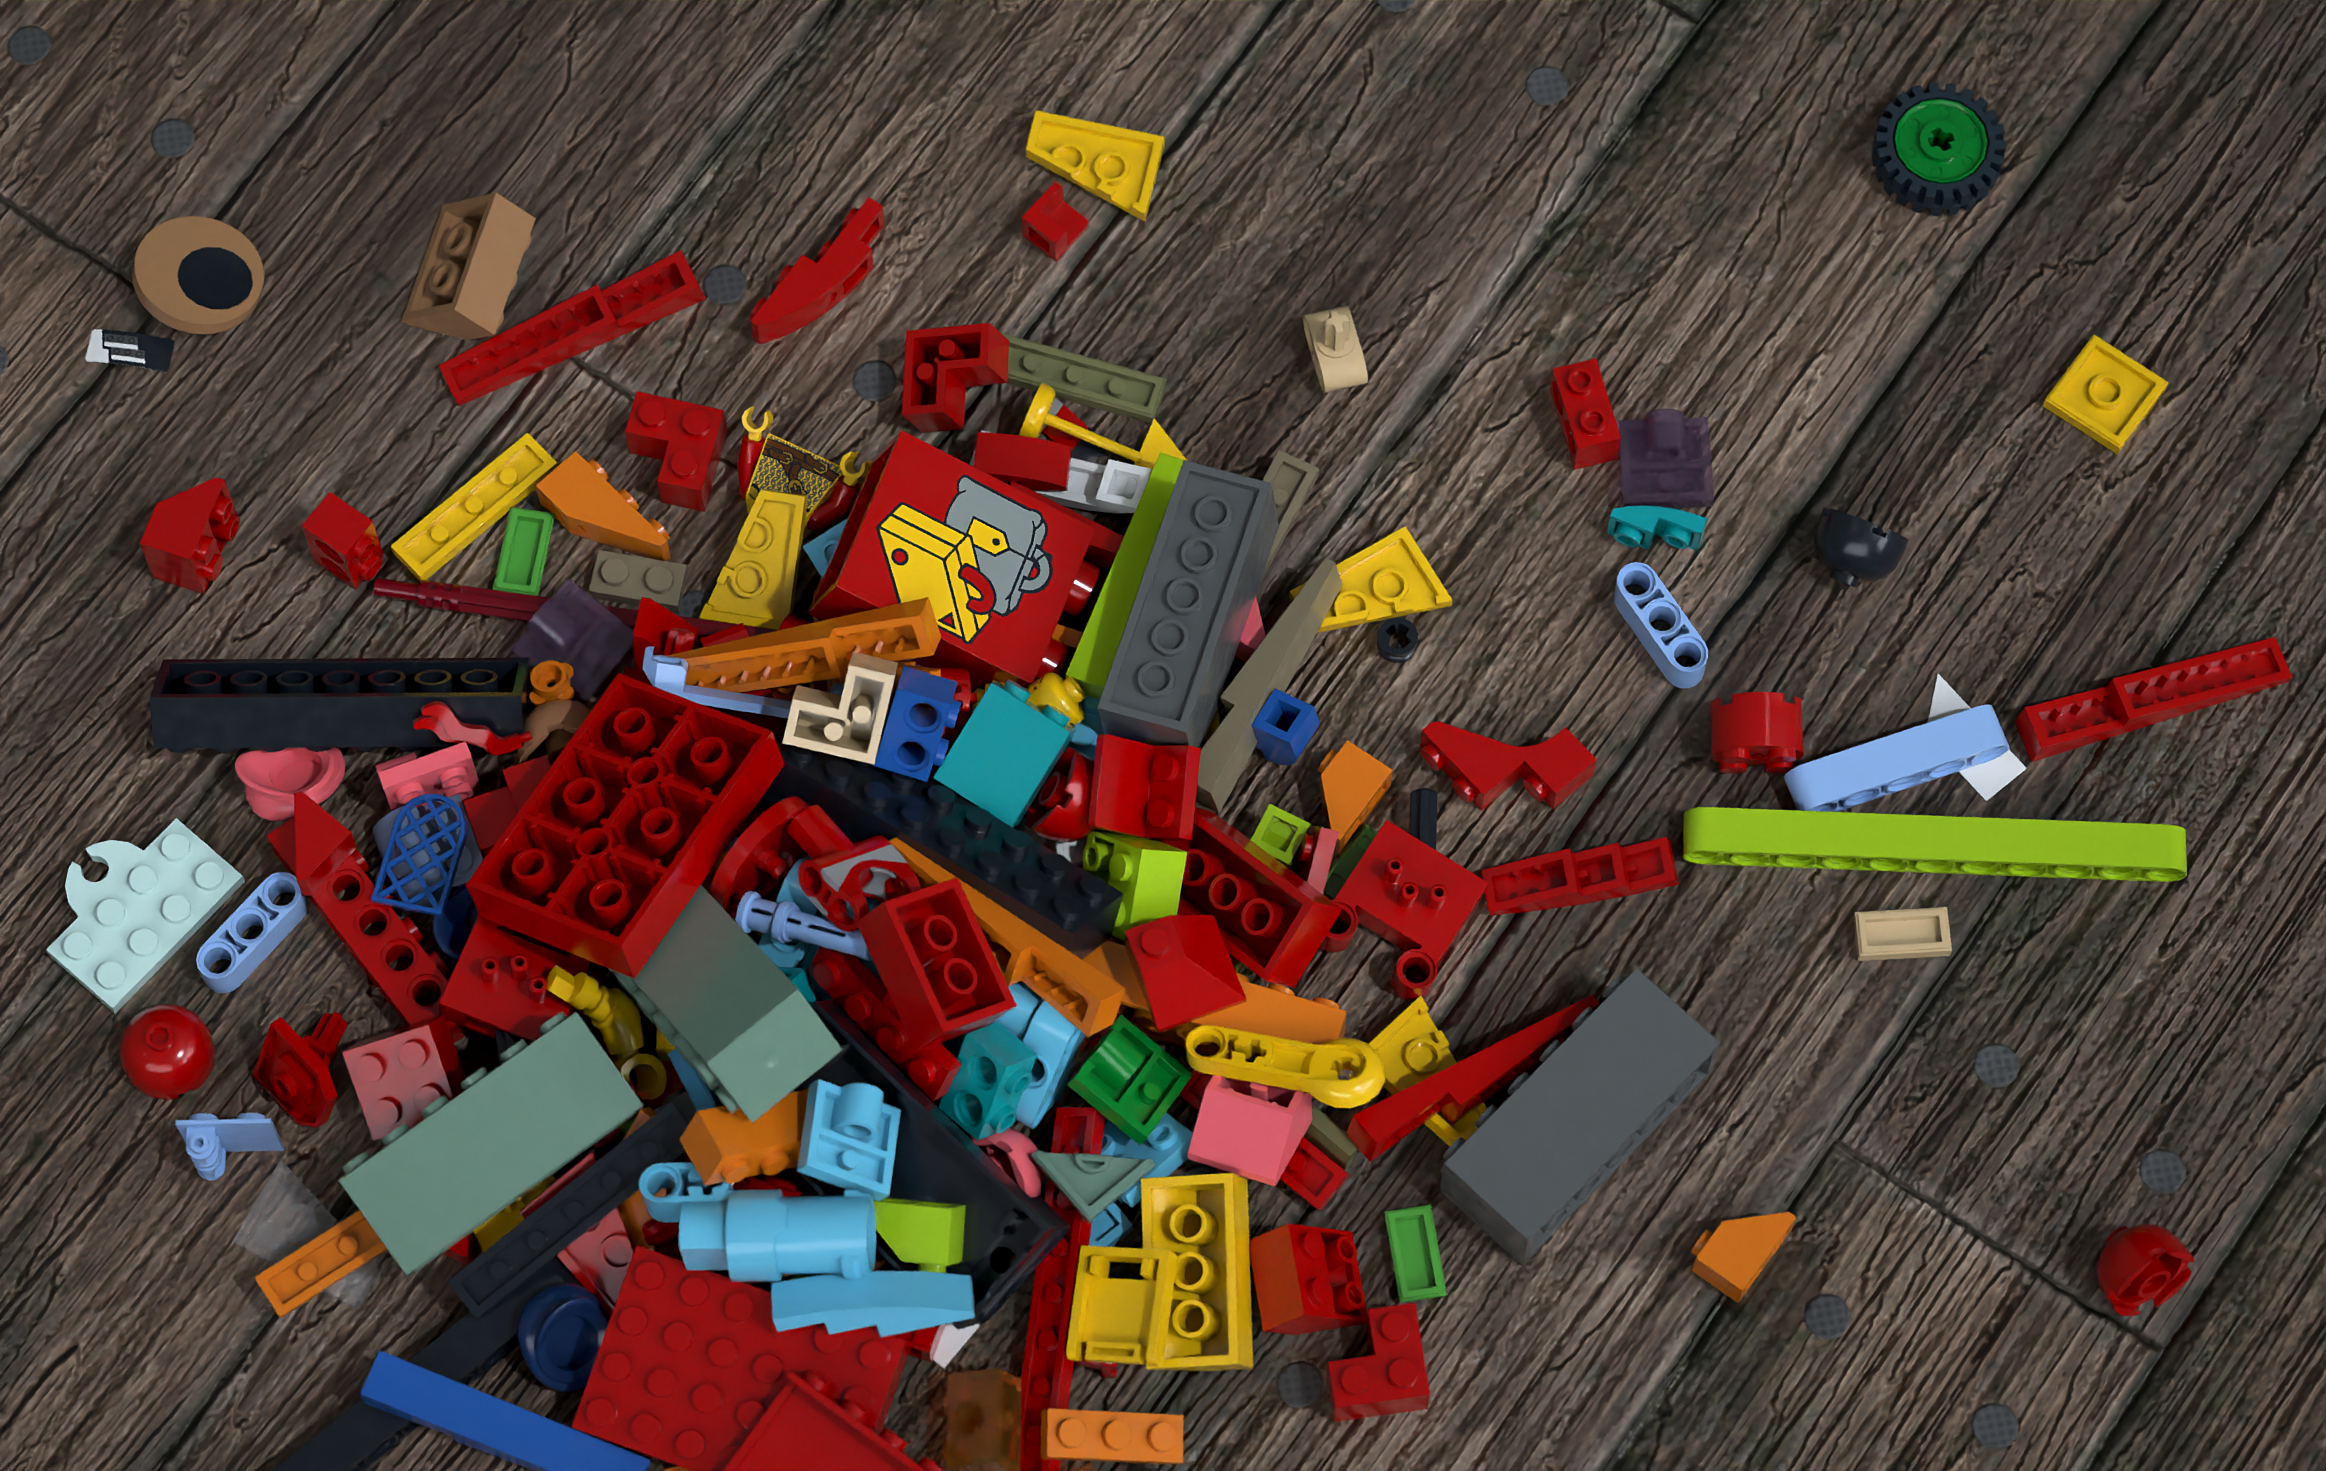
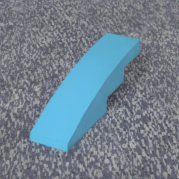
M873 1271L869 1276H861L858 1279L845 1280L842 1273L771 1283L773 1322L778 1332L825 1322L829 1335L877 1325L880 1336L884 1337L975 1318L973 1287L970 1275L924 1271Z

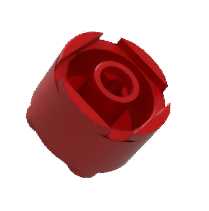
M1744 692L1732 694V703L1721 706L1720 697L1710 702L1711 757L1713 761L1720 763V772L1739 774L1747 772V765H1766V772L1786 773L1793 769L1794 761L1804 756L1802 700L1799 697L1794 696L1793 703L1791 704L1785 702L1784 693Z

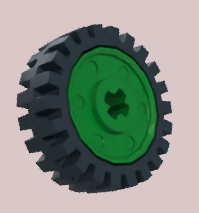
M1935 82L1929 83L1924 91L1921 85L1911 88L1909 95L1902 92L1896 96L1894 104L1890 102L1885 108L1875 131L1872 163L1873 166H1876L1875 175L1878 181H1884V191L1889 196L1894 193L1897 194L1896 202L1904 207L1910 202L1913 204L1912 211L1920 214L1923 207L1930 209V216H1940L1941 211L1944 209L1947 210L1949 216L1958 214L1960 207H1963L1965 211L1973 208L1977 200L1981 202L1987 197L1990 189H1993L2002 169L2006 140H2004L2005 131L2003 125H1998V114L1994 109L1987 111L1988 102L1982 97L1977 101L1973 100V91L1964 88L1962 94L1955 92L1957 86L1955 84L1947 83L1945 90H1939V83Z

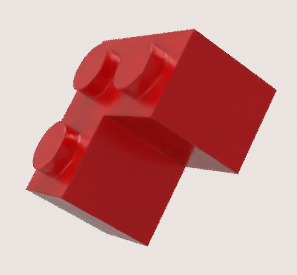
M990 323L906 331L902 416L922 433L964 429L966 387L1008 383L1009 340Z
M637 391L625 430L629 453L663 460L657 481L661 503L705 512L728 432L724 410Z
M547 755L503 769L507 786L463 801L483 860L551 766Z
M1415 1303L1368 1309L1366 1327L1371 1356L1328 1362L1326 1377L1334 1422L1428 1409L1430 1390Z

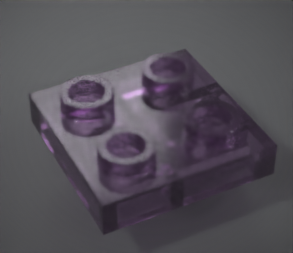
M1658 409L1645 414L1643 419L1618 420L1617 426L1621 436L1619 464L1623 507H1713L1714 489L1708 417L1684 418L1683 413L1679 410Z
M567 578L555 595L548 599L528 623L526 631L511 650L520 657H529L530 665L533 668L539 663L548 660L570 664L574 670V675L570 678L571 687L575 692L573 700L586 705L632 648L634 629L571 578Z

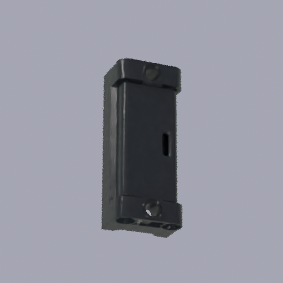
M835 999L815 1001L811 1005L812 1009L843 1050L790 1093L807 1090L809 1085L818 1079L839 1087L851 1083H865L873 1085L883 1092L884 1104L901 1110L890 1193L886 1198L966 1205L962 1262L946 1266V1273L970 1275L973 1287L975 1318L952 1322L951 1324L957 1330L977 1324H984L1007 1302L1070 1230L1071 1225L1041 1196L1031 1198L864 1036L865 1031ZM798 1172L821 1196H844V1190H847ZM876 1230V1250L897 1271H917L918 1263L902 1262ZM1004 1247L1010 1248L1016 1255L1012 1266L1008 1270L1004 1268L1000 1260Z

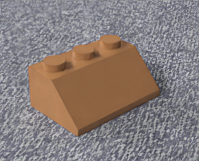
M498 193L444 204L401 321L414 327L464 340L495 335L503 322V310L509 293L516 285L518 279L517 271L522 256L531 243L530 234L536 218Z

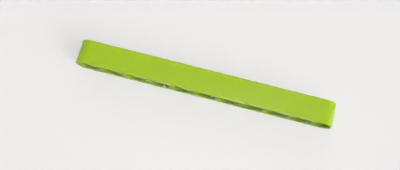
M1697 807L1686 810L1683 819V858L1687 862L1702 865L2155 882L2178 881L2187 876L2186 829L2169 824Z

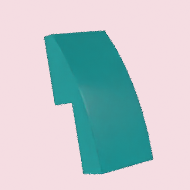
M1659 506L1619 507L1612 510L1607 534L1612 535L1620 544L1631 548L1640 546L1649 550L1655 535L1662 537L1672 547L1678 549H1686L1688 547L1698 551L1704 537L1708 518L1678 509Z

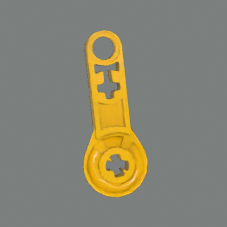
M1214 1025L1196 1027L1186 1038L1187 1060L1189 1065L1196 1071L1307 1092L1320 1102L1335 1108H1353L1366 1104L1378 1095L1385 1083V1067L1379 1053L1369 1044L1354 1038H1338L1316 1045ZM1203 1042H1214L1220 1046V1050L1215 1055L1203 1057L1194 1051L1196 1046ZM1229 1047L1235 1048V1052L1232 1051V1059H1229ZM1252 1053H1259L1261 1055L1256 1057L1254 1063L1246 1061V1059L1252 1056ZM1342 1070H1351L1353 1072V1076L1349 1074L1348 1080L1338 1079V1074L1342 1076Z

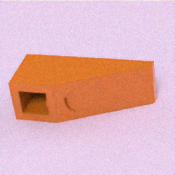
M575 451L536 485L540 504L549 513H555V519L570 533L645 558L668 561L671 558L668 545L670 536L665 528L654 518L647 521L637 511L639 505L625 489L621 488L619 491H616L607 482L609 477L605 470L594 459L591 458L586 461Z

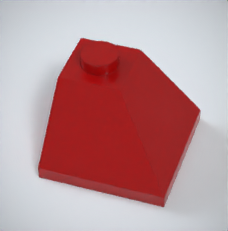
M1168 915L1125 930V950L1158 1033L1246 1002V996L1214 915Z

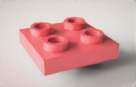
M466 741L417 758L413 751L375 765L391 811L406 805L412 799L424 794H440L447 798L459 794L463 802L470 799L474 792L482 790ZM425 802L423 804L417 805L416 808L426 805L427 803Z

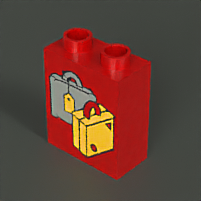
M901 430L873 459L808 614L823 621L929 597L941 634L940 642L933 656L906 660L916 661V666L929 668H966L970 675L972 693L977 688L985 690V685L991 684L993 680L1005 683L1009 679L1026 689L1046 673L1059 675L1068 653V645L1052 638L1062 611L1076 617L1084 608L1096 585L1100 571L1099 568L1083 560L1095 528Z

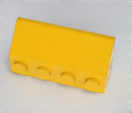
M1234 1173L1142 1178L1143 1249L1170 1250L1178 1256L1163 1364L1161 1366L1149 1365L1146 1358V1369L1180 1371L1253 1369L1247 1179Z

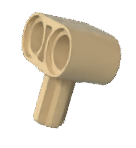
M1345 305L1303 315L1306 339L1323 393L1368 383L1364 355L1348 306Z

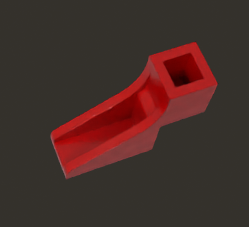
M1439 721L1430 723L1422 730L1420 747L1422 749L1420 752L1425 761L1436 771L1442 769L1453 780L1451 785L1457 795L1466 803L1473 801L1481 811L1522 777L1524 778L1523 784L1529 794L1539 802L1544 799L1554 809L1594 775L1597 761L1566 727L1549 740L1526 747L1512 746Z

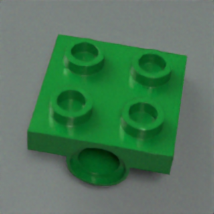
M1120 1015L1108 1028L1067 1085L1140 1145L1149 1137L1193 1074L1124 1016Z

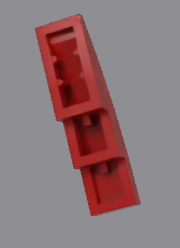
M1667 836L1622 847L1617 842L1573 853L1568 848L1481 870L1482 879L1489 883L1485 895L1488 911L1491 916L1581 905L1679 885L1671 841Z

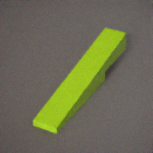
M1160 452L1066 672L1065 678L1068 676L1073 677L1087 696L1101 699L1183 463L1182 459Z

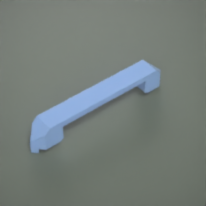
M654 646L645 648L642 669L654 687L706 706L781 718L789 717L792 701L687 685L688 663L685 659L664 655L653 656ZM835 683L831 686L830 693L842 696L845 684Z

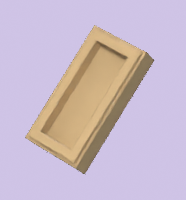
M1947 907L1854 913L1853 921L1858 961L1950 956L1952 952Z

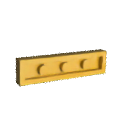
M527 432L391 545L393 554L420 582L421 580H427L509 512L510 507H515L536 489V485L558 466L557 462Z

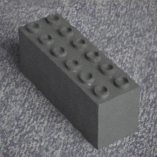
M1183 460L1097 707L1104 734L1153 746L1190 745L1202 749L1205 745L1220 696L1222 695L1279 528L1271 483Z
M1637 968L1626 979L1622 975L1618 976L1604 991L1603 997L1606 1000L1595 1011L1590 1007L1585 1009L1571 1026L1574 1032L1563 1043L1558 1039L1555 1040L1540 1056L1539 1061L1542 1065L1531 1076L1527 1072L1522 1073L1509 1087L1507 1093L1510 1097L1499 1108L1494 1104L1487 1108L1475 1123L1478 1130L1467 1141L1462 1137L1458 1138L1442 1157L1446 1162L1440 1170L1442 1173L1440 1191L1522 1266L1713 1071L1720 1042Z

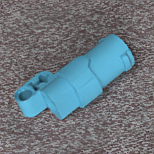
M693 1163L653 1164L640 1177V1192L650 1216L660 1222H680L679 1249L687 1270H728L732 1282L781 1281L783 1274L843 1273L845 1280L869 1276L873 1272L876 1254V1218L874 1201L869 1193H861L858 1190H844V1196L783 1197L780 1189L733 1190L732 1184H728L725 1181L705 1185ZM661 1189H674L672 1193L666 1197H654V1195Z

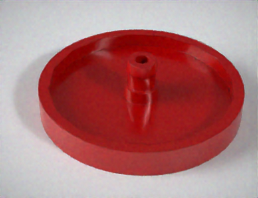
M800 797L786 798L761 814L742 833L721 862L713 878L710 895L730 916H736L738 905L744 894L748 891L759 893L761 899L767 898L785 880L790 869L805 853L803 848L788 833L792 820L802 810L809 807Z

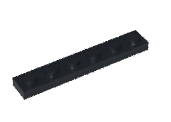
M674 1102L669 1103L448 1280L449 1285L475 1318L478 1319L639 1191L640 1177L648 1167L658 1163H674L684 1155L686 1150L680 1142V1138L690 1124L689 1120Z

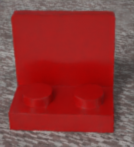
M1099 734L1097 736L1094 757L1093 781L1089 804V826L1154 841H1191L1201 748L1190 745L1153 746L1109 734Z

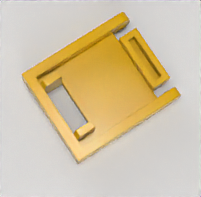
M1081 1245L1066 1349L1067 1358L1070 1361H1081L1084 1356L1085 1345H1087L1085 1360L1088 1362L1143 1365L1147 1358L1149 1365L1161 1366L1165 1354L1178 1256L1170 1250ZM1110 1262L1142 1263L1140 1275L1147 1280L1108 1278Z

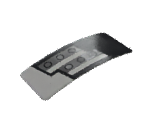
M94 329L91 332L85 360L87 362L114 363L168 372L175 342L170 339L140 333Z

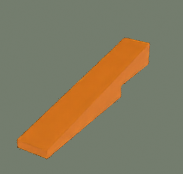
M929 597L667 656L683 658L687 661V685L740 693L842 678L846 668H849L852 652L890 661L933 656L940 642L941 634Z
M898 838L889 841L909 864L919 880L921 889L956 878V876ZM959 879L1008 987L1022 981L1088 1037L1114 1023L1126 988ZM900 882V890L903 896L906 895V890Z

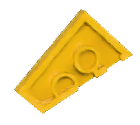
M1035 111L1026 146V157L1145 222L1165 145V137Z
M768 489L760 490L737 537L738 541L726 565L723 566L716 581L717 584L699 618L734 624L744 623V625L778 630L784 618L789 613L793 614L808 495Z
M1405 526L1336 565L1343 585L1317 633L1449 607L1452 605L1453 600ZM1307 582L1289 592L1291 601L1295 599Z
M1419 996L1369 1043L1379 1053L1384 1064L1385 1083L1383 1086L1392 1095L1457 1063L1449 1050L1450 1044L1442 1030H1437L1428 1014L1429 1008L1422 996ZM1483 1102L1455 1124H1452L1440 1111L1424 1124L1450 1147L1460 1137L1467 1141L1478 1130L1475 1123L1487 1107Z

